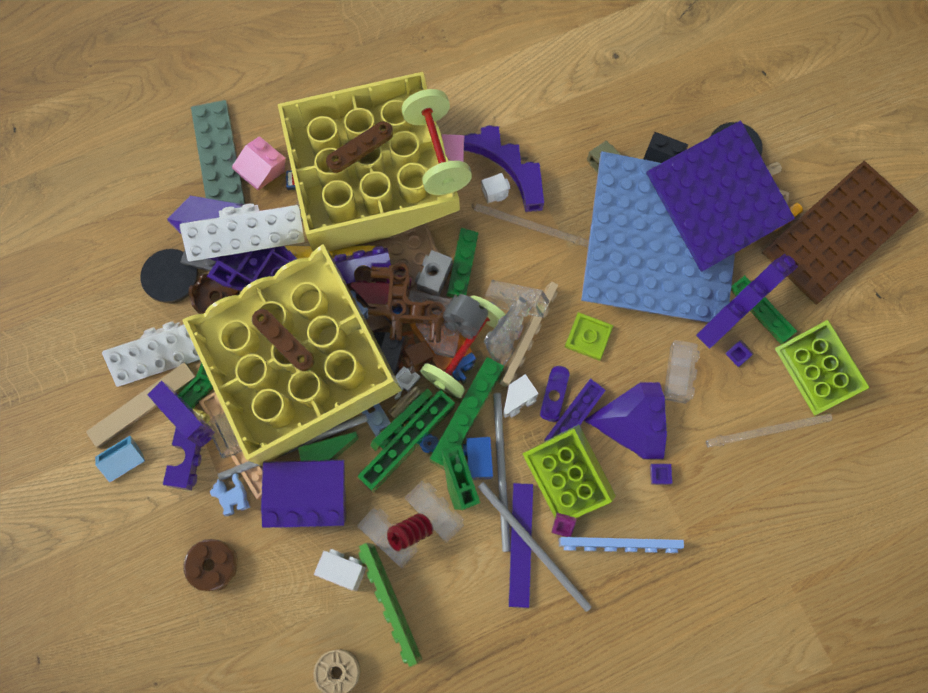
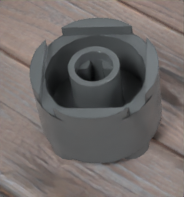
M456 294L443 313V318L446 321L445 326L449 330H457L464 337L472 339L473 336L477 335L486 320L488 311L485 307L483 310L479 308L480 303L475 299L463 294L457 297Z

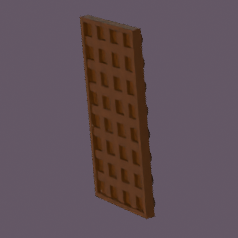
M864 160L765 248L762 253L771 262L783 254L793 258L798 267L788 278L817 305L919 210Z

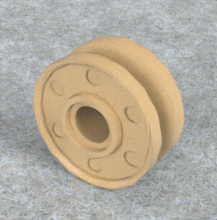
M342 649L328 651L323 654L316 662L314 669V681L318 689L323 693H348L356 686L360 677V665L356 657L349 651ZM336 666L342 670V676L339 679L335 678L332 673Z

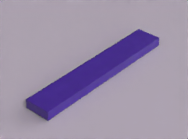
M513 483L512 515L532 537L533 484ZM511 526L508 607L529 608L531 548Z

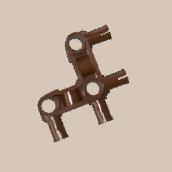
M400 262L389 265V267L372 266L371 278L388 279L389 294L386 304L368 303V315L385 316L391 323L389 339L395 340V333H397V341L402 340V325L404 323L429 324L428 341L434 343V335H436V343H440L441 328L445 323L443 313L445 312L444 305L434 301L411 302L408 300L407 291L410 288V277L406 264ZM398 271H404L405 275L402 277L396 276V273ZM395 308L403 309L400 314L393 313ZM434 310H440L442 312V314L437 317L433 316L431 313Z

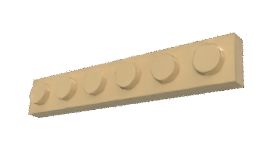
M551 282L546 286L498 384L506 387L516 380L518 374L515 372L518 367L523 365L526 359L524 354L526 350L529 351L534 343L532 338L534 334H538L542 327L540 321L542 317L545 318L550 310L548 305L550 301L553 302L558 294L556 291L558 284Z

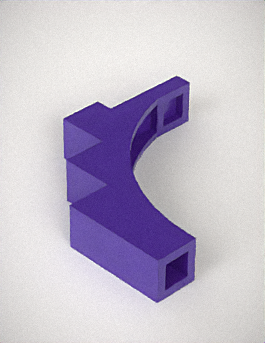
M488 125L481 127V134L470 133L464 135V151L473 152L492 160L511 176L520 191L525 212L543 211L544 196L540 163L526 162L521 164L519 144L509 143L501 146L499 126Z
M783 254L774 260L696 336L709 349L714 346L798 267L794 259Z

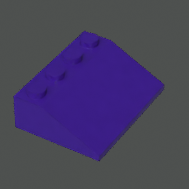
M344 460L263 462L262 528L344 526L347 519Z

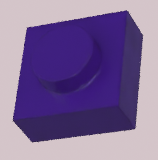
M650 464L651 485L672 484L671 464Z

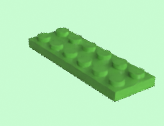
M365 543L359 546L361 551L358 553L360 560L363 564L366 563L369 570L367 571L368 579L376 586V598L379 603H383L385 608L383 614L387 623L391 622L393 639L396 643L400 644L402 649L400 651L401 658L405 664L408 663L409 667L419 663L423 658L375 545Z

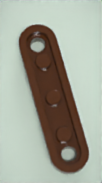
M385 121L379 122L329 154L326 158L328 169L333 173L342 172L388 142L393 137L391 124Z
M259 309L254 312L252 316L253 325L295 368L300 371H308L313 367V355L268 310ZM264 316V320L259 322V318ZM304 356V362L300 363L299 359Z

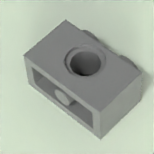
M431 250L429 256L426 255L423 260L422 266L424 268L422 272H418L416 276L417 289L439 298L453 265V259ZM430 271L438 272L435 276H430L428 273Z

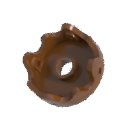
M203 274L195 285L189 287L191 305L198 314H204L207 308L216 302L211 300V296L214 293H220V300L228 296L239 295V290L224 287L208 278V274Z
M216 539L202 540L193 545L185 556L183 563L185 578L190 585L200 591L222 590L227 587L229 581L236 574L237 554L223 541ZM208 559H212L215 564L211 571H207L204 567Z

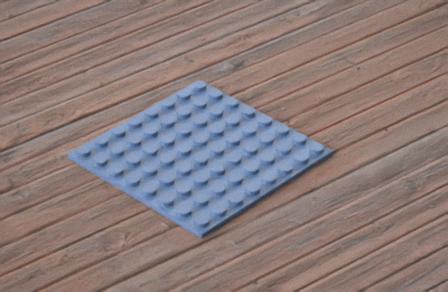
M602 151L600 153L581 301L709 323L730 302L735 253L701 272L646 174L648 170L661 163Z

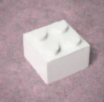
M330 549L329 552L323 551L314 575L350 590L357 591L366 571V567L362 566V561L353 557H349L346 560L343 558L345 554Z

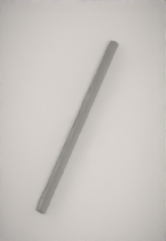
M495 393L493 398L499 500L508 509L501 393ZM500 514L502 552H510L509 523Z
M363 414L343 422L298 447L313 444L368 421L367 416ZM298 447L294 448L293 450H291V451H289V452H287V453H285V454H283V455H286V454H288V453H291V452H293V451L298 450ZM248 461L218 473V478L222 481L232 477L235 473L239 474L259 465Z
M482 482L478 486L480 491L586 612L592 607L590 603L489 487Z

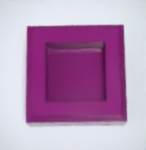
M556 513L551 533L571 537L576 518Z

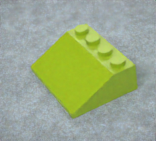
M829 320L818 324L775 348L814 416L870 388Z
M580 425L562 432L522 453L554 517H556V513L577 518L611 503L616 497Z

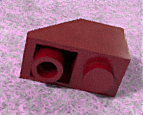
M363 280L351 283L352 291L356 293V296L367 307L368 303L386 304L388 302L389 283L385 281L368 283Z

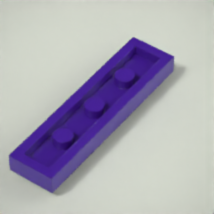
M590 378L544 441L577 425H581L606 390Z

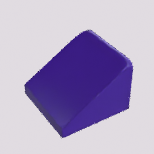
M740 340L725 354L737 367H740L754 353Z

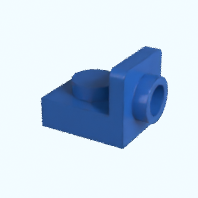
M472 352L462 358L452 373L455 380H460L462 384L466 382V377L462 371L467 372L471 370L476 363V358Z

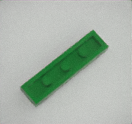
M461 227L446 296L453 298L456 294L457 297L460 294L467 295L479 232Z
M744 275L731 286V291L737 296L751 281ZM766 297L750 311L780 344H783L797 332Z
M427 388L373 439L370 447L374 451H377L380 447L384 449L391 441L389 438L394 434L397 435L404 428L403 425L407 421H411L417 412L430 401L433 393Z

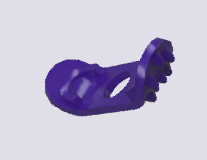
M555 366L551 369L540 411V417L547 421L557 422L559 420L570 375L566 367ZM553 390L557 391L560 395L557 401H552L549 398V393Z

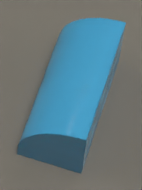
M131 435L95 456L96 467L109 482H112L145 461L140 448Z

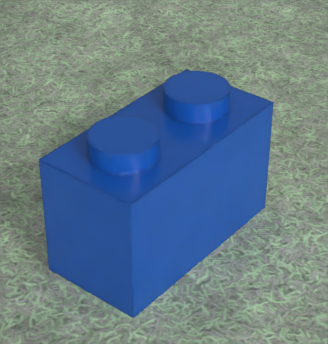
M490 437L467 438V444H463L464 456H467V464L472 479H493Z

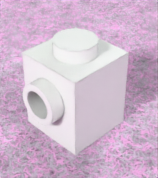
M502 173L481 180V189L487 203L499 202L508 197L510 184L507 178L504 179Z

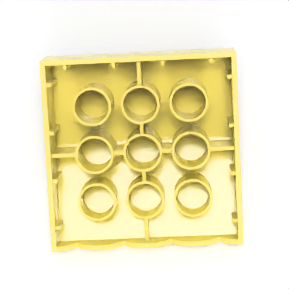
M423 72L278 104L304 228L312 251L323 244L328 251L388 238L460 210L457 191L445 195H433L425 191L422 178L430 168L439 163L427 124H410L404 119L401 107L409 96L419 91L427 90ZM385 121L391 124L393 137L388 142L342 172L333 173L328 169L326 158L329 154L379 122ZM435 121L434 123L440 139L446 162H448V158L445 155V149L440 129Z
M324 244L314 250L309 258H300L287 263L276 272L275 276L264 277L248 284L239 295L228 296L214 302L207 308L204 314H196L182 319L246 460L263 466V462H270L402 391L366 319ZM259 309L268 310L313 355V367L308 371H300L295 368L253 325L252 316L254 312ZM264 316L259 318V322L264 320ZM301 357L299 359V362H304L305 357Z

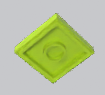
M578 312L564 348L600 361L614 325Z

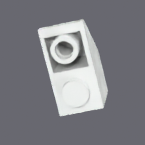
M526 374L509 384L503 413L505 418L509 415L511 418L521 412L520 408L525 405L529 407L537 401L536 398L539 393Z

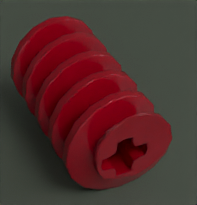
M415 514L388 529V543L395 551L399 552L401 549H406L414 545V543H418L420 540L433 534L432 523L424 514Z

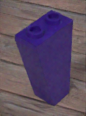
M161 380L147 394L186 439L199 446L207 444L212 439L215 431L168 384Z

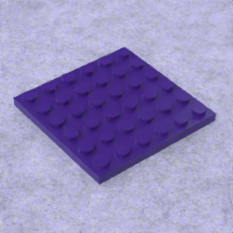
M741 120L646 172L701 272L795 219Z

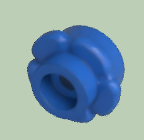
M429 434L422 440L420 447H422V451L425 453L433 452L439 440L436 436Z

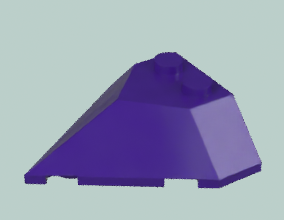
M640 382L584 420V422L589 425L591 424L600 430L601 433L626 449H630L642 459H664L667 429L665 397L660 382Z

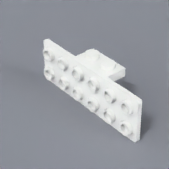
M245 204L240 208L226 207L219 211L220 218L180 224L185 252L189 262L305 241L298 205L259 211L258 205Z
M173 321L162 325L163 328L156 330L154 327L145 330L140 339L104 350L102 355L115 385L119 387L176 368L184 362L188 364L200 360L185 325H181L180 322L175 324Z

